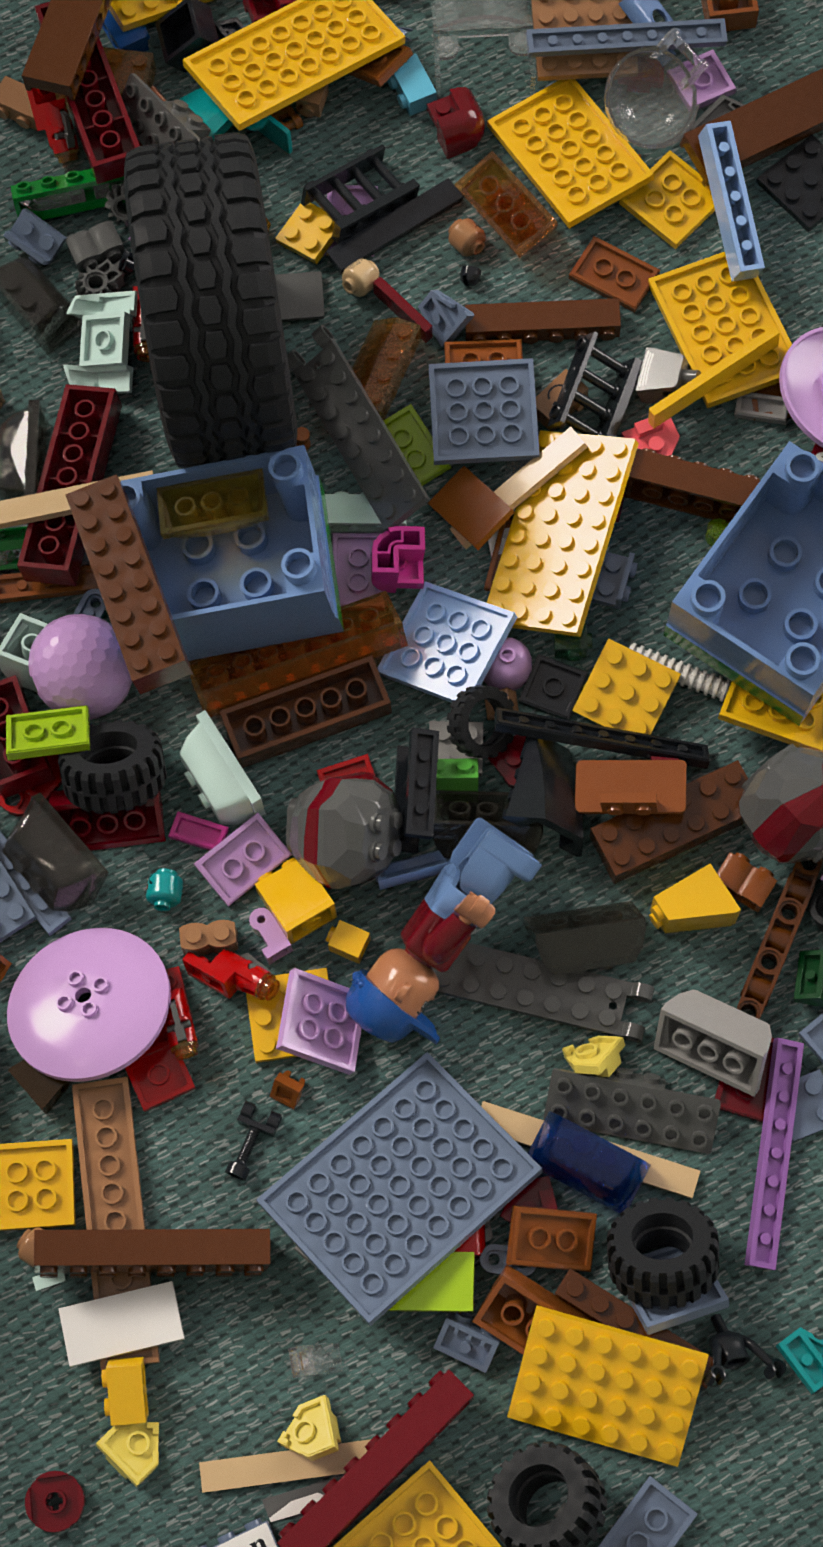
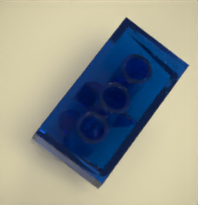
M551 1111L547 1114L528 1151V1154L542 1167L543 1173L618 1213L630 1207L651 1164Z

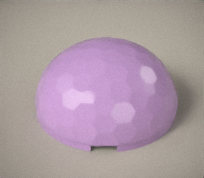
M86 614L60 617L47 624L37 635L31 646L28 664L29 674L33 678L38 691L37 694L52 710L88 705L89 720L97 719L115 710L123 702L130 690L132 680L112 624L99 617Z

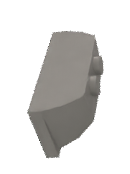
M690 990L676 995L661 1008L654 1049L755 1097L760 1089L772 1034L770 1025L767 1022L702 992Z

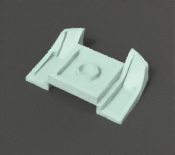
M138 291L77 295L74 297L66 314L81 318L82 330L79 366L63 365L70 385L115 388L117 394L132 393L133 367L127 364L130 317L137 316Z

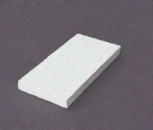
M173 1281L58 1308L70 1367L185 1340Z

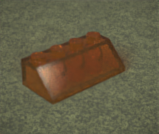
M398 317L375 320L352 367L383 421L389 412L421 341V325Z

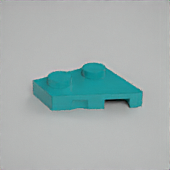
M800 1327L778 1343L776 1348L812 1395L823 1386V1340L815 1338L812 1333Z

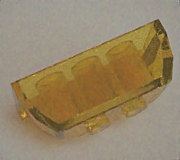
M262 468L156 488L160 532L163 540L218 535L254 527L262 521L269 520L265 477Z

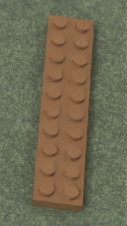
M122 1077L73 1084L72 1093L86 1229H145L129 1078ZM117 1272L116 1277L102 1278L99 1277V1273H91L94 1300L152 1286L150 1272H146L145 1277H128V1272ZM156 1346L100 1360L101 1370L106 1369L109 1359L144 1357V1365L160 1363L159 1347Z

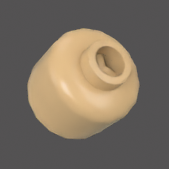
M358 259L343 270V288L347 293L354 296H365L374 289L373 282L380 274L378 267L370 260Z

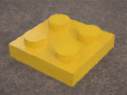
M300 203L275 237V240L283 247L317 265L334 242L332 234L335 222L322 208L312 203L306 206Z

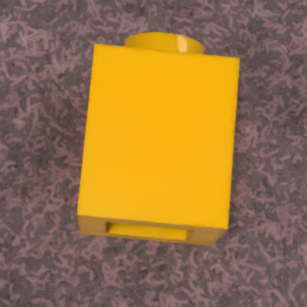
M339 920L336 927H331L326 941L329 942L328 948L330 952L360 964L371 940L369 932Z

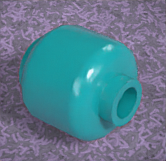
M158 869L148 878L146 900L154 905V909L158 911H169L170 908L178 906L182 898V878L172 869Z

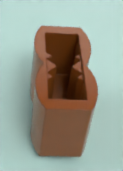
M729 852L717 872L732 897L756 912L760 911L777 882L770 870L764 867L758 869L752 866L749 858L741 853L733 854Z

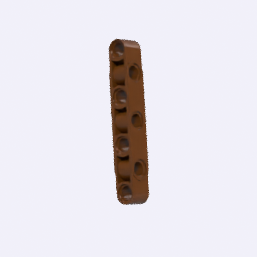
M822 859L816 864L812 860L810 861L815 866L814 870L804 869L801 862L795 863L742 989L741 998L736 1009H750L755 1017L760 1019L764 1008L768 1004L815 888V881L822 866ZM791 910L795 914V918L791 920L785 919L781 911ZM763 959H770L774 962L775 968L771 970L765 969L761 961Z

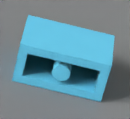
M416 53L387 80L392 90L396 89L398 93L397 100L401 109L406 108L409 116L426 110L428 103L437 100V92Z

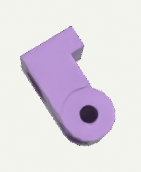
M266 908L255 909L249 917V922L253 932L261 936L267 946L262 949V952L270 965L292 952L293 949L273 914Z

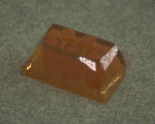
M493 151L454 184L463 197L519 258L558 228V223Z

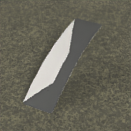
M328 1480L262 1499L270 1522L301 1514L300 1511L312 1499L318 1502L325 1495L322 1489L328 1484Z

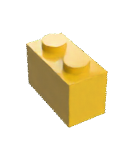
M144 1357L109 1359L106 1369L102 1370L101 1374L102 1386L108 1389V1398L104 1399L105 1416H110L111 1426L146 1423L149 1411Z

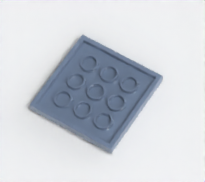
M533 358L429 364L434 465L532 460L539 457Z

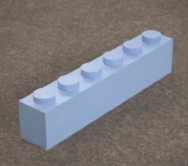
M731 121L706 124L698 138L731 281L756 278L765 266Z

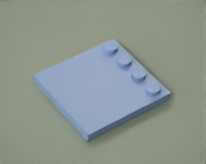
M425 581L423 589H420L378 665V672L384 678L452 703L453 700L458 698L456 695L459 692L466 691V688L469 686L482 684L518 617L515 612Z

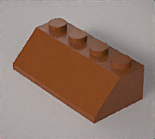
M506 1264L472 1322L516 1351L524 1354L536 1305L587 1320H594Z

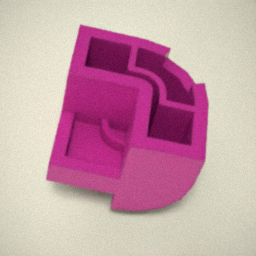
M388 527L387 531L380 534L373 541L371 581L374 587L389 593H396V588L423 589L425 527Z

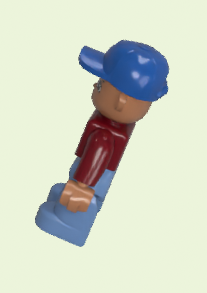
M476 818L453 850L450 863L441 870L428 894L402 930L401 938L406 949H390L378 958L369 972L364 969L353 972L352 986L346 995V1011L351 1019L366 1032L390 1043L404 1039L414 1030L432 1043L437 1044L440 1041V1037L436 1033L434 1024L421 1013L430 1000H434V996L439 990V980L432 968L439 972H446L472 938L471 933L476 927L482 929L495 914V907L492 903L504 892L513 878L516 876L525 882H529L534 878L542 864L533 858L534 855L506 834L484 819Z

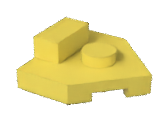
M598 1035L588 1040L589 1043L580 1045L577 1048H574L572 1044L562 1049L564 1058L575 1073L610 1077L622 1063L619 1053L625 1047L623 1037Z
M323 1395L298 1405L293 1414L294 1419L287 1431H283L277 1441L281 1446L311 1461L339 1451L338 1443L341 1442L337 1417L331 1411L329 1398Z
M159 1422L115 1425L96 1443L97 1448L106 1456L105 1459L136 1487L158 1467Z

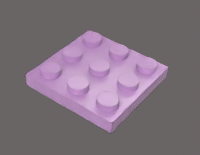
M297 968L290 970L276 1049L348 1075L354 1073L362 1028L351 1019L346 1011V995L350 988Z

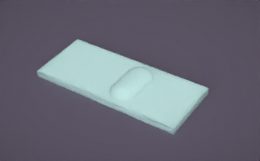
M58 1273L57 1278H41L40 1275L32 1277L36 1291L66 1281L64 1273Z

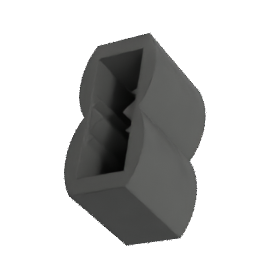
M112 220L99 223L89 230L75 233L65 239L71 257L81 273L86 272L87 266L94 270L97 264L100 265L106 259H109L111 263L117 262L121 259L125 250Z

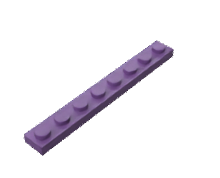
M775 1038L773 1040L745 1257L746 1266L766 1270H776L804 1043L782 1038Z

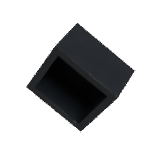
M183 0L155 22L165 63L185 73L188 71L183 67L184 58L219 41L211 8L200 0Z

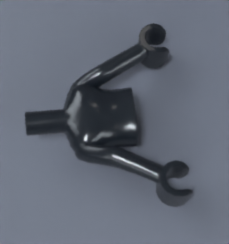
M715 1314L710 1318L717 1334L709 1339V1346L713 1355V1366L703 1378L707 1386H712L715 1380L717 1385H721L726 1378V1371L723 1368H739L750 1361L751 1358L745 1347L767 1365L764 1369V1375L767 1379H772L775 1374L777 1378L782 1377L786 1371V1364L778 1358L772 1359L757 1343L747 1336L729 1331L721 1314Z

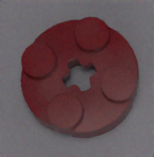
M49 1471L41 1474L29 1487L25 1496L27 1516L37 1527L47 1532H62L71 1528L80 1520L85 1508V1493L82 1486L75 1477L62 1471ZM53 1493H57L59 1498H63V1504H60L59 1509L55 1511L53 1506H48L47 1500L52 1499Z

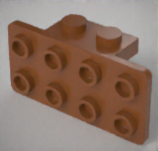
M580 760L576 764V811L580 814L609 815L682 814L686 811L687 764L684 760Z

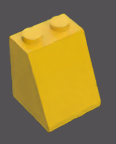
M291 858L284 862L281 866L282 868L274 873L267 872L263 874L255 884L256 891L267 909L273 914L290 944L295 943L337 918L335 903L325 888L299 864L296 858Z
M710 863L654 896L649 917L657 929L661 927L664 933L732 926L736 923L741 909Z

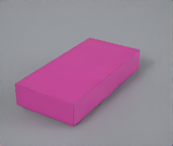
M177 811L168 836L170 839L210 851L227 837L229 827Z

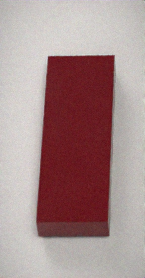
M378 277L373 282L374 294L425 343L432 339V325L382 277Z

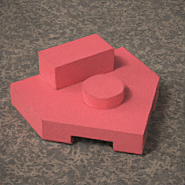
M647 418L634 423V428L623 431L621 437L636 439L639 443L638 449L648 448L654 450L657 454L669 456L673 454L680 435L672 418H669L654 429L648 423Z

